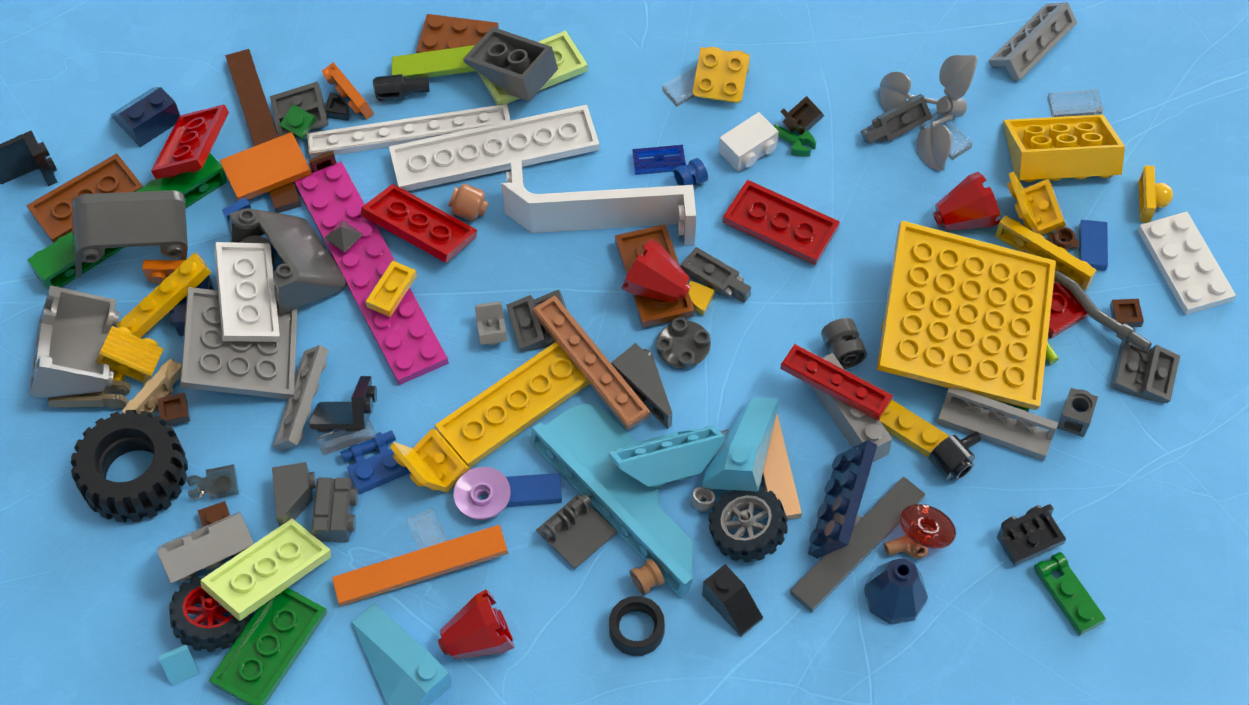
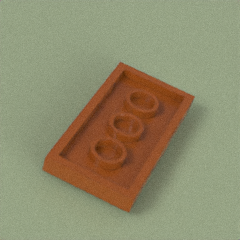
M116 153L26 206L54 243L60 237L72 232V203L77 196L96 193L136 192L143 185Z
M666 224L615 235V243L626 276L638 255L643 254L645 251L643 247L650 238L660 243L679 265ZM689 292L684 300L678 298L676 303L632 294L642 328L671 322L678 317H692L695 313Z

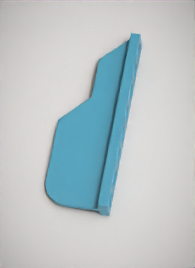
M591 404L573 406L549 423L543 425L540 422L532 427L531 445L581 496L586 494L590 498L591 503L589 505L617 531V534L644 561L652 559L656 563L664 577L665 583L680 599L689 592L693 580V540L658 506L659 487L646 486L619 469L609 458V452L637 441L607 411Z

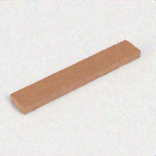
M555 295L533 308L535 317L627 430L650 417V410Z

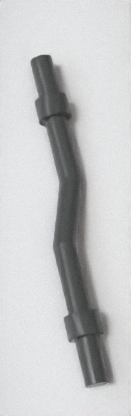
M1022 250V251H1021V252H1024V253L1031 254V253L1027 252L1026 250ZM1055 269L1054 281L1070 290L1091 318L1115 332L1116 337L1126 343L1131 342L1145 352L1150 349L1152 345L1150 341L1135 333L1133 327L1126 323L1121 324L1100 311L1076 281Z

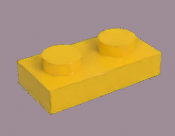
M392 260L366 300L367 307L391 317L417 277L416 270Z

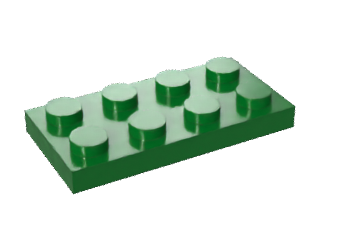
M286 588L258 608L244 631L209 679L210 683L247 705H266L328 613L326 608Z

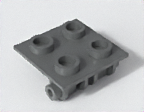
M586 494L582 496L576 495L536 529L574 569L580 566L617 533L589 505L591 500Z

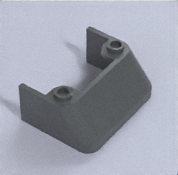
M170 190L96 193L79 195L73 200L72 249L76 278L82 277V262L93 263L104 256L105 248L160 245V251L164 256L178 258V260H187L186 207L184 195L181 192Z

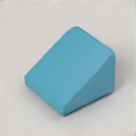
M187 645L180 646L158 657L171 685H176L199 674L195 659Z

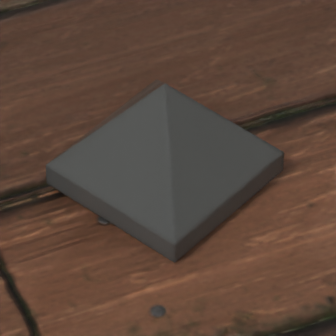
M342 220L325 236V240L345 253L362 236V233Z

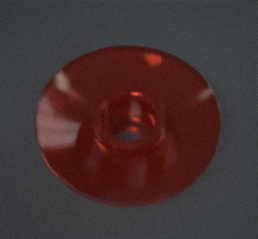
M913 504L902 511L900 525L905 534L914 542L924 547L941 549L948 547L954 541L956 529L953 522L937 508L924 504Z

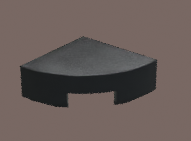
M330 92L325 106L327 117L349 121L347 104L339 95Z

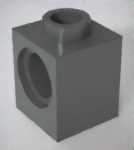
M1071 388L1065 400L1057 428L1084 437L1090 425L1098 396L1092 395L1086 390ZM1074 408H1078V409H1080L1082 412H1078V411H1076Z

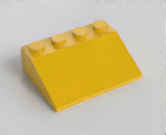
M1103 114L1003 120L1013 170L1019 180L1034 182L1036 179L1049 178V180L1058 181L1062 178L1072 177L1075 179H1085L1090 176L1109 178L1113 175H1122L1125 146Z

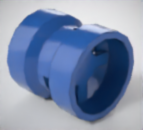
M699 158L690 160L686 166L680 165L673 169L678 186L702 184L708 181L707 170Z

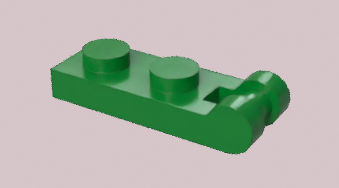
M1058 552L1051 556V560L1047 562L1041 561L1034 565L1037 576L1079 636L1105 622V616L1069 567L1063 553ZM1057 570L1061 577L1055 579L1051 572Z

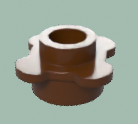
M1060 227L1056 229L1055 233H1049L1047 236L1049 242L1065 250L1076 249L1079 245V241L1075 239L1074 231L1068 227Z

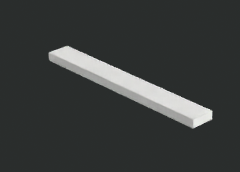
M503 104L307 133L310 158H315L330 151H333L334 155L387 148L393 145L510 121L508 105Z

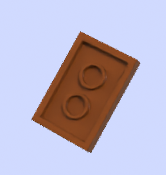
M427 14L416 53L476 45L492 27L499 29V23Z

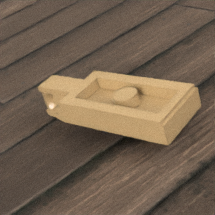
M169 359L160 367V370L152 379L145 383L141 391L126 404L122 413L125 414L126 410H136L137 414H140L141 411H147L153 415L158 409L157 398L169 396L174 392L172 386L181 377L182 365Z

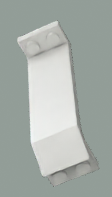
M522 160L511 161V172H506L507 183H501L505 214L531 233L678 224V235L684 237V246L695 245L696 208L693 185L534 194L527 191L524 187Z

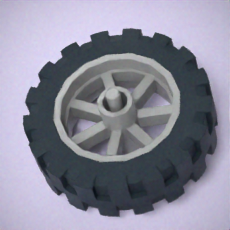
M759 486L758 492L732 490L728 494L726 492L720 496L721 500L713 504V512L709 513L708 519L710 522V533L720 552L725 556L729 555L732 560L738 561L741 559L744 562H752V559L762 560L768 553L770 555L777 550L778 544L782 545L784 542V534H787L788 531L786 523L788 521L780 499H777L776 494L771 490L767 492L766 488ZM755 509L762 511L757 515L753 516ZM735 515L739 518V521L731 520ZM768 517L767 525L758 523ZM739 528L734 535L728 532V529ZM744 534L749 536L748 538H741Z

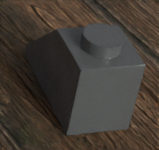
M306 462L272 467L276 517L279 526L292 518L296 520L313 500L312 489H316V477L314 472H309Z

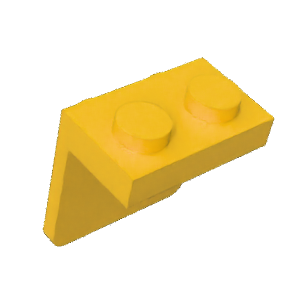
M700 47L693 95L700 98L740 103L743 98L747 72L749 73L750 54L737 50L724 51L717 47Z
M1014 171L1009 173L1011 182H1008L1007 186L1012 197H1015L1017 204H1014L1015 209L1026 228L1032 229L1034 233L1044 235L1060 227L1067 226L1049 178L1023 188Z
M433 428L413 448L396 442L390 445V448L395 453L393 455L395 461L401 466L408 468L411 472L409 475L411 480L419 487L426 486L432 491L439 490L448 493L458 479L470 470L442 435Z

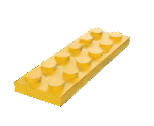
M555 342L435 424V430L442 435L467 466L471 468L590 383Z

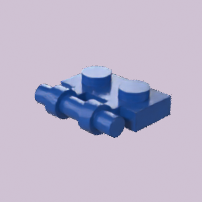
M392 430L381 434V432L376 433L372 439L360 444L357 442L350 444V448L340 452L344 462L353 458L356 461V464L347 467V470L355 488L358 489L359 495L411 473L407 467H403L393 458L395 453L392 449H388L386 445L396 440ZM378 448L379 454L367 459L364 458L363 454Z

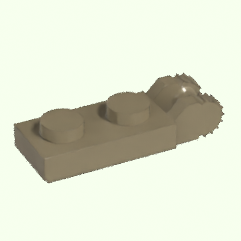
M112 380L111 387H105L103 392L49 397L47 402L49 407L107 406L111 409L123 408L128 402L124 395L129 394L131 385L125 381Z

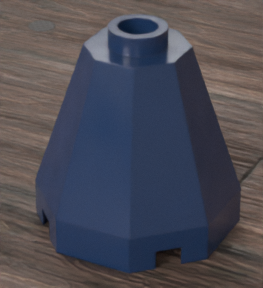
M906 558L892 560L878 566L864 587L869 611L890 625L898 624L903 620H907V622L915 621L928 599L923 577L916 564Z

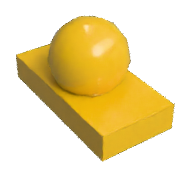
M1145 165L1138 180L1139 221L1141 223L1151 222L1156 208H1165L1173 200V191L1170 186L1165 183H1155V166Z

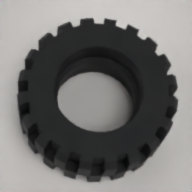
M126 410L125 414H120L119 411L111 413V417L105 420L103 418L95 422L96 425L92 429L88 427L82 433L84 436L83 440H77L74 447L77 453L71 455V465L73 466L71 469L72 478L89 507L94 512H99L101 517L108 520L113 517L116 522L125 523L127 519H131L133 523L140 522L142 517L149 516V518L158 515L157 511L161 508L166 510L172 505L170 500L178 498L182 492L180 485H185L187 480L188 461L171 425H167L166 421L160 416L153 417L152 413L147 411H141L140 414H137L136 410ZM137 450L148 451L154 454L150 467L138 478L126 482H113L106 479L109 467L121 455Z

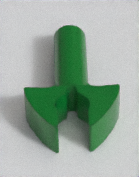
M777 124L773 125L779 131L778 137L792 144L791 155L800 157L810 156L811 149L803 145H808L815 150L816 141L808 130H805L802 135H796Z

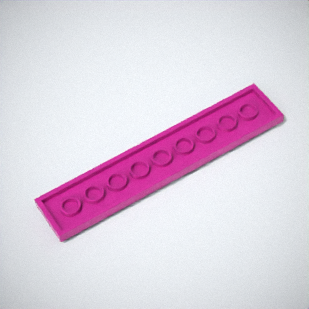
M342 161L294 181L307 210L331 256L346 280V285L398 385L449 364L443 348L410 288L391 317L367 307L366 300L392 260L395 261L376 224L361 216V207L365 204ZM342 220L362 233V236L345 253L325 240V236Z

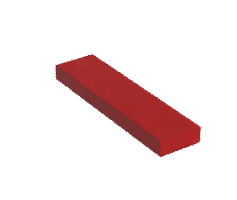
M796 344L793 345L780 366L781 370L877 421L880 420L893 399L892 394Z

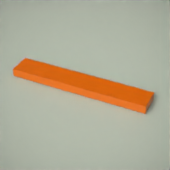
M499 524L334 576L332 580L338 603L342 607L509 553Z

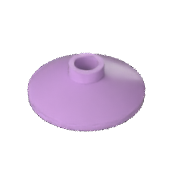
M477 467L465 472L458 479L454 487L453 496L455 504L462 514L472 519L485 520L495 517L505 509L510 500L511 490L507 478L500 471L491 467ZM481 495L488 496L485 500H479Z

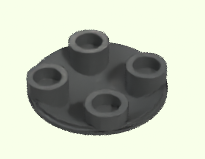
M682 317L675 318L671 324L667 325L660 332L656 342L657 352L665 363L677 368H688L699 364L706 358L711 346L709 332L698 323L687 321Z

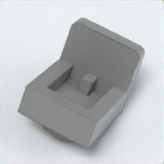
M498 301L475 305L480 345H494L507 341L502 303Z

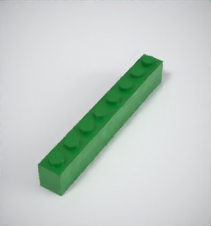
M209 153L203 167L199 171L180 173L173 178L155 179L136 192L179 191L184 195L185 207L188 208L228 181L223 166ZM72 232L60 237L56 242L27 259L34 274L47 290H49L50 285L62 288L76 279ZM125 247L105 248L104 256L93 263L82 262V274Z

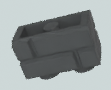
M317 479L311 532L321 542H348L350 532H355L356 516L352 514V506L358 505V489L353 487L351 479Z

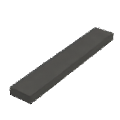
M903 476L853 527L848 546L825 555L790 590V594L812 613L925 498L926 494Z

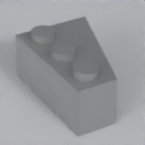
M239 511L158 546L157 553L170 583L177 580L183 582L196 576L195 572L205 567L207 570H211L222 565L223 559L231 555L237 556L254 543Z

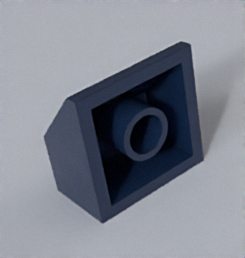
M155 87L112 113L111 116L139 147H142L173 127L180 113L176 102L163 88Z

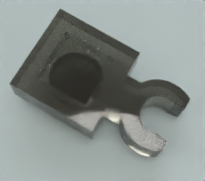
M234 464L207 469L206 477L204 478L196 475L186 478L189 486L198 485L197 489L188 491V495L192 500L200 499L205 493H208L211 500L239 494Z

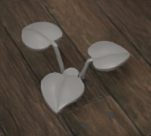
M953 55L948 57L943 62L939 73L940 83L945 87L944 93L947 96H943L939 100L925 98L926 103L936 104L938 112L945 116L932 122L930 129H922L917 138V151L920 158L926 165L935 170L944 171L945 162L952 144L950 130L945 125H941V123L952 121L953 117H962L965 114L967 104L962 97L972 82L978 56ZM891 72L881 80L879 99L882 108L886 112L906 102V98L911 99L915 97V95L908 94L911 88V80L906 74Z

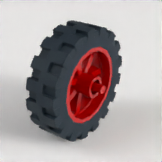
M199 576L191 578V582H184L179 586L180 590L174 592L172 602L169 605L170 625L173 628L174 636L180 638L183 645L193 646V650L196 651L207 649V652H214L216 648H222L223 650L230 647V644L232 642L235 643L251 620L250 614L241 621L232 614L228 618L221 615L229 611L223 606H218L219 603L201 588L200 580L202 578H199ZM201 603L202 607H194V605ZM188 614H194L199 616L194 620H191Z

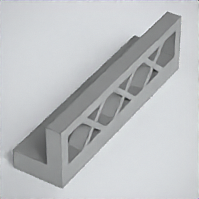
M1069 3L1045 4L988 60L991 67L1006 66L1012 80H1021L1077 24Z
M949 387L937 424L968 435L977 432L982 440L1044 461L1058 422L966 390Z

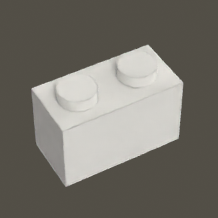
M758 112L719 138V154L739 172L745 167L752 166L757 159L765 154L772 153L776 149L779 131Z

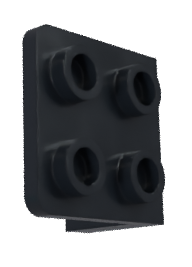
M32 130L0 144V184L7 183L37 169L41 171L48 186L57 183L53 173L58 170L52 158H46L50 154L44 142H37Z
M360 376L351 397L352 402H319L309 421L310 429H317L320 432H329L333 429L357 432L365 429L373 411V403L377 401V387L372 386L371 376Z

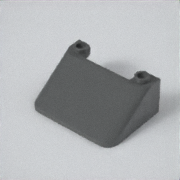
M248 208L229 214L231 243H239L248 236H261L265 234L285 264H280L273 273V283L276 286L277 312L280 315L338 293L346 287V280L336 261L306 219L299 216Z

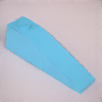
M751 397L726 434L725 442L707 465L702 482L703 488L759 491L779 399Z
M375 603L352 621L387 705H431L452 686L449 672Z

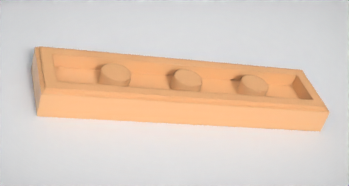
M776 414L762 477L766 491L769 492L771 490L776 494L777 499H780L787 520L801 518L802 512L778 414Z

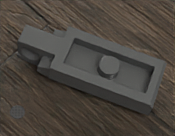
M919 94L871 121L873 125L860 131L864 141H867L869 144L877 139L880 142L884 140L890 141L932 119L924 95Z
M697 247L680 265L687 275L714 289L723 296L725 295L728 298L733 296L744 303L751 296V287L744 283V279L739 276V271Z

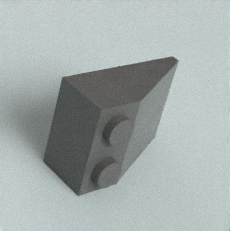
M492 27L463 58L467 65L502 90L529 102L558 70L551 46Z

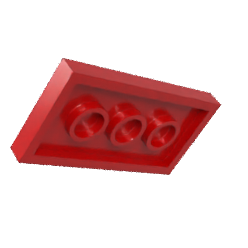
M225 104L179 116L151 170L155 179L173 178L180 173L188 171L191 173L197 172L203 167L229 114Z
M748 179L727 209L722 223L813 265L818 263L840 226V221Z
M395 184L390 185L361 207L362 217L445 263L477 236V229L399 188Z

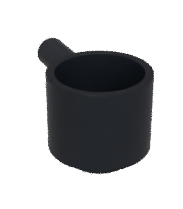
M974 432L960 440L956 435H951L933 449L928 459L948 481L954 478L959 480L973 468L974 464L972 462L975 459V455L968 448L979 443L981 436L979 433Z

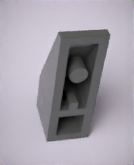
M635 343L612 361L611 364L650 410V413L668 429L672 426V410L654 357L647 349H642Z

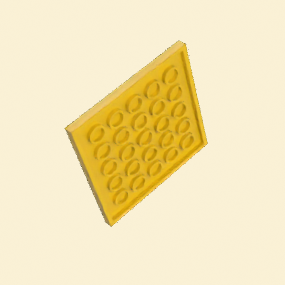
M901 220L897 230L876 370L946 388L962 389L989 399L1037 410L1041 405L1056 261Z

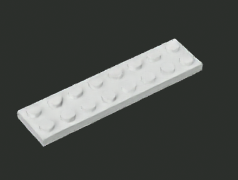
M582 105L389 146L398 187L411 191L511 169V161L522 160L523 167L600 150L588 106Z

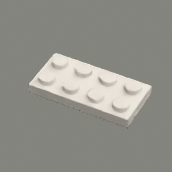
M1188 212L1139 226L1138 233L1185 315L1234 301L1236 297L1235 292Z
M216 242L214 249L222 341L278 342L280 334L270 244Z

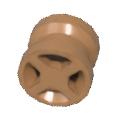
M652 559L646 560L642 567H635L629 571L633 583L642 595L650 593L652 587H659L665 583L660 569Z

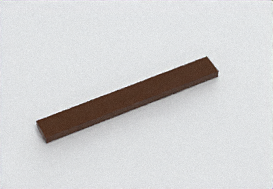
M246 49L225 55L254 146L277 138L278 134L250 50ZM294 182L269 191L276 213L301 206Z

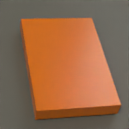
M292 132L220 160L238 201L242 198L251 199L312 175L310 167Z

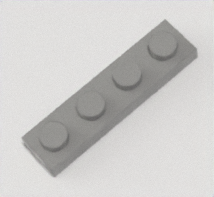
M321 345L308 349L303 353L294 381V396L288 398L273 443V447L280 451L298 446L303 438L302 430L305 421L311 413L310 406L319 388L318 381L321 372L326 367L328 349Z

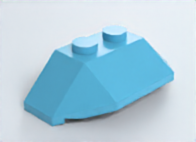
M707 426L704 429L679 431L625 445L609 452V458L619 469L646 486L660 487L665 485L666 482L687 480L693 475L702 473L725 442V436L714 426Z

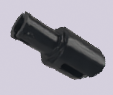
M403 74L379 76L373 79L374 92L378 101L405 99V96H408L407 94L430 92L428 76L405 78Z

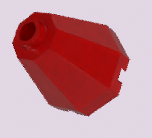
M979 172L968 175L935 204L936 211L933 212V217L938 227L943 226L948 231L986 228L999 224L1001 221L998 218L1000 210L990 187L984 188L982 184L987 181L984 175Z
M650 238L643 247L645 251L643 254L638 255L621 289L630 294L676 303L678 298L684 300L691 288L687 284L690 277L660 243Z
M487 589L476 594L440 630L441 638L438 639V644L444 655L449 654L453 659L505 653L514 648L512 643L513 637L501 610L493 609L492 605L496 604V601Z

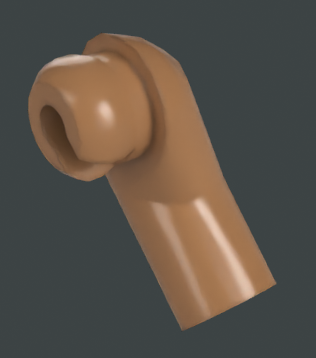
M905 535L883 544L888 556L903 552L913 558L921 559L928 554L927 545L911 535Z

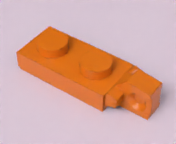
M334 62L322 70L329 84H337L335 89L344 99L347 96L350 98L348 105L356 115L361 112L366 119L374 115V112Z

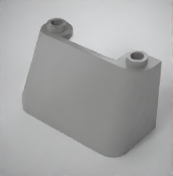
M50 285L37 329L29 387L30 397L49 398L103 392L105 387H111L114 371L109 370V364L103 363L101 365L95 361L111 326H117L119 311H115L116 299Z

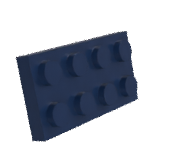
M870 440L838 454L833 460L831 479L827 482L824 490L826 493L825 499L817 512L818 522L809 539L811 545L808 554L817 559L849 544L877 449V444Z

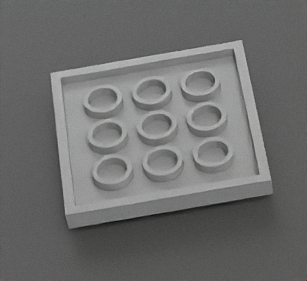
M188 287L180 388L288 399L294 396L297 308L281 315L277 312L280 334L278 342L222 341L218 291Z

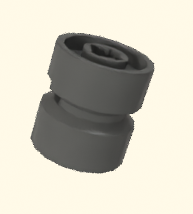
M841 318L834 320L821 330V336L825 346L829 349V354L833 353L844 369L860 364L867 357L866 349L859 338V332L853 319Z

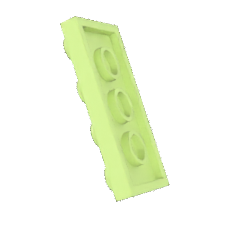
M566 31L538 41L552 47L558 70L540 90L588 71V64ZM477 72L497 105L508 104L520 99L508 94Z
M292 518L200 580L201 588L241 621L331 558V550Z

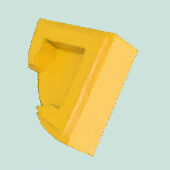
M690 281L689 295L694 309L698 313L705 315L715 295V290Z

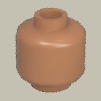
M462 184L459 188L455 187L448 206L452 207L453 215L473 222L477 219L478 215L484 216L489 202L484 200L485 192L468 184Z

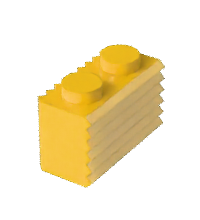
M112 326L95 362L101 365L103 363L109 364V368L145 384L150 380L164 349L159 347L158 343L150 338L141 339L134 336L128 328Z

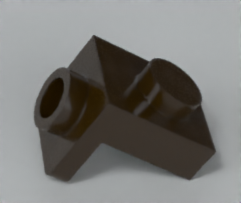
M808 96L802 99L789 112L784 108L780 111L785 117L782 121L791 132L797 130L800 135L805 130H810L825 116Z

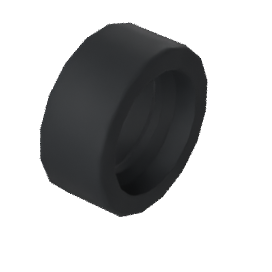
M630 596L620 600L613 607L609 616V636L614 646L622 653L631 656H644L653 652L661 644L665 634L664 614L660 606L652 599L643 596ZM632 611L647 613L654 621L652 635L642 641H632L625 638L619 629L621 618Z

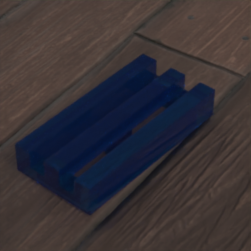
M683 145L632 149L635 175L673 172V169L677 166H686ZM677 154H679V156H668V157H664V156H666V155H677ZM644 157H654V158L639 159V158H644Z

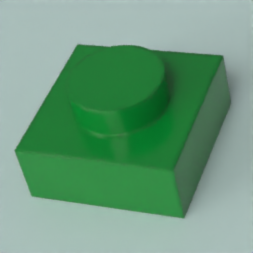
M293 104L280 123L282 129L289 133L292 132L294 136L303 140L315 123L316 118Z

